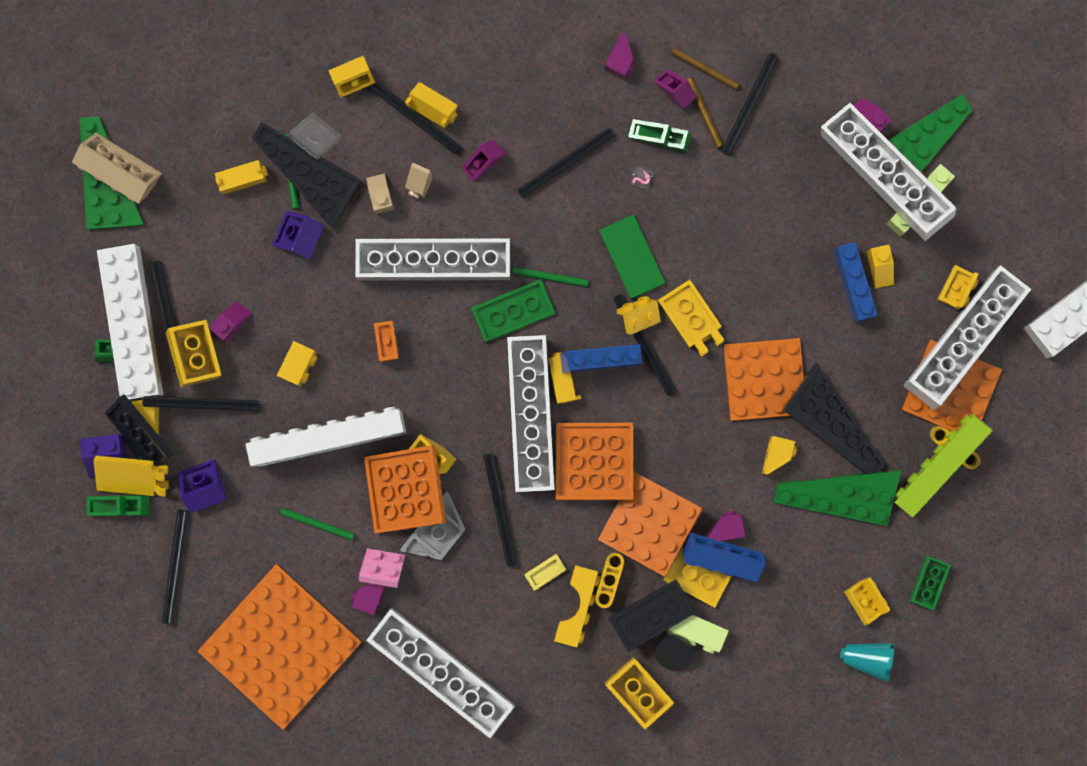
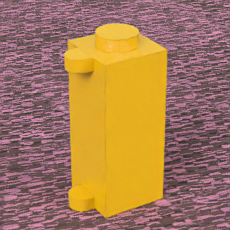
M420 82L413 88L405 101L408 107L443 128L449 122L452 124L457 117V113H455L457 104Z
M259 160L214 173L216 183L223 195L267 182L265 176H268L265 164L262 165Z
M562 352L551 354L548 362L557 404L582 399L581 395L575 396L571 373H562L560 358Z

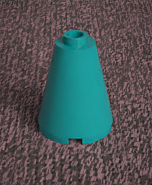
M846 644V648H841L840 659H843V664L884 682H889L895 644Z

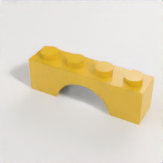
M575 565L570 585L579 593L580 607L572 618L559 621L554 639L555 642L577 647L578 643L582 644L585 633L581 631L583 624H588L590 616L587 613L588 606L593 605L595 595L592 594L593 588L598 587L600 576H597L598 571Z

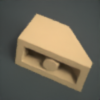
M412 163L405 185L409 196L415 199L425 197L433 179L430 170Z
M385 173L366 178L375 214L394 210Z

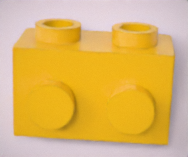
M957 265L953 266L937 300L956 310L966 307L971 298L968 296L971 289L974 290L979 282L977 279L979 274L976 272L971 273Z
M647 296L638 298L636 302L626 303L622 308L616 310L617 314L623 315L626 333L630 335L661 322L657 300L650 299Z
M870 577L860 580L844 591L864 625L870 624L880 615L890 611L887 601L882 597L876 583Z

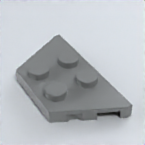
M447 491L442 496L446 523L418 527L400 549L402 552L442 560L466 530Z

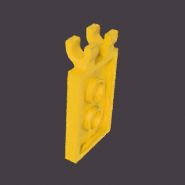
M688 280L658 300L689 348L695 346L701 357L709 351L703 344L708 339L712 338L717 347L724 343L723 337L718 332L722 327L691 280Z
M95 456L93 461L97 491L154 496L156 492L157 495L166 497V489H169V481H165V474H168V466H154V461Z
M682 547L667 577H664L663 580L669 583L677 579L683 591L715 608L731 576L685 563L682 552L684 547Z

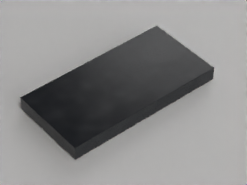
M125 394L121 395L105 412L108 419L142 460L154 461V466H162L173 455V452Z
M674 579L609 617V620L629 653L696 614L677 579Z

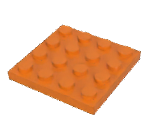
M800 338L724 344L730 421L790 416L782 408L804 379Z
M929 340L921 362L935 346L936 341ZM977 359L941 406L933 410L909 391L901 410L937 426H942L949 431L957 430L961 426L960 421L967 414L970 416L974 413L982 420L1002 369Z
M556 423V500H634V424Z
M435 445L364 457L374 533L446 523Z
M635 472L634 500H619L598 540L667 577L703 508Z

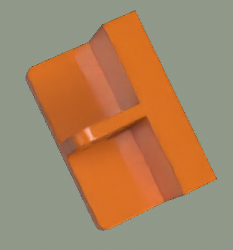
M393 320L374 323L379 362L385 363V361L399 359L398 342Z

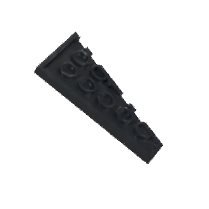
M261 122L252 139L333 229L360 184L361 179Z
M815 363L782 409L864 474L880 472L885 465L884 461L874 446L869 443L863 430L854 421L855 418L839 394H836L830 385L831 382L820 370L821 368L818 363Z

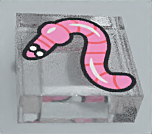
M636 166L630 185L648 191L654 172Z

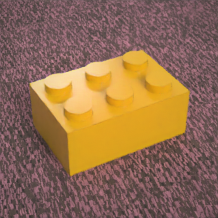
M207 320L168 328L166 336L181 388L216 380L221 376Z
M634 656L605 682L609 690L644 729L650 726L674 704L673 700Z

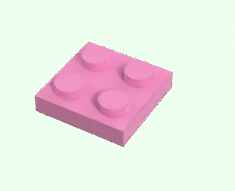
M367 548L359 574V581L397 588L405 555Z

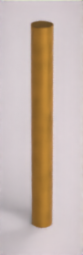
M675 47L672 49L670 54L734 90L739 86L738 82Z
M693 77L687 79L697 96L694 100L716 148L724 146Z

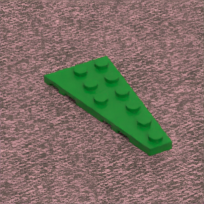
M962 94L888 141L921 173L971 113L972 108Z
M99 116L80 118L81 143L95 133L109 140ZM83 171L87 230L144 226L135 202L129 200L124 194L114 191L103 181H98L90 173Z
M901 470L833 476L832 478L824 479L814 478V480L777 482L773 502L888 526Z

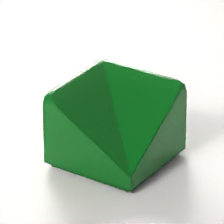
M95 339V362H114L111 339Z

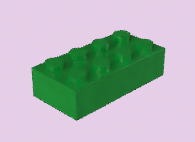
M925 556L909 601L930 610H935L951 565Z

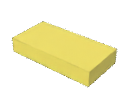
M555 554L524 575L535 591L567 569L558 555Z

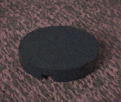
M667 635L657 642L655 657L664 668L674 671L682 670L692 663L694 656L693 645L686 641V638L683 636Z

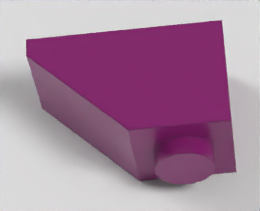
M622 32L604 65V70L624 80L626 75L630 77L635 66L632 65L633 55L627 36Z
M666 69L654 80V83L667 97L682 109L697 97L688 81L669 69Z
M861 98L854 105L879 132L892 121L879 106L864 98Z
M493 139L481 145L461 168L470 180L474 182L496 165L506 153Z
M237 301L223 311L209 329L222 340L228 342L252 313Z
M735 511L724 512V516L719 517L707 537L719 541L745 537L741 514H736Z
M369 583L359 588L358 591H354L351 598L352 608L375 615L385 586Z

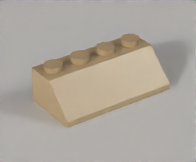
M98 133L93 134L80 144L72 161L80 170L90 173L98 181H103L114 191L124 194L129 200L138 204L147 197L162 174Z

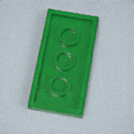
M634 215L599 230L630 299L665 284Z
M541 279L471 307L485 343L556 314Z

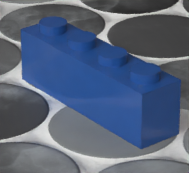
M856 242L836 247L833 252L855 323L877 316V312Z
M640 344L573 350L560 354L563 374L634 367L642 364Z
M693 533L690 534L682 551L684 562L691 566H700L709 571L722 572L727 576L733 575L746 581L757 582L766 564L762 552Z

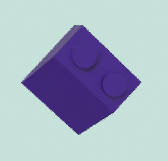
M286 211L272 246L310 260L311 255L315 251L316 243L322 234L324 224L309 216Z
M121 434L80 439L82 460L89 478H95L93 461L95 456L126 458L125 440Z
M215 459L178 472L181 499L190 513L227 500Z

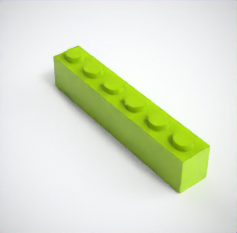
M974 413L970 416L968 414L964 416L960 421L961 426L957 430L953 429L946 437L948 440L943 445L939 444L933 451L935 454L932 458L925 459L920 465L922 469L917 474L914 472L907 480L909 483L904 488L900 487L896 491L895 503L912 518L992 432V429Z

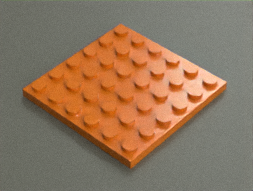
M276 564L197 652L284 730L362 641Z

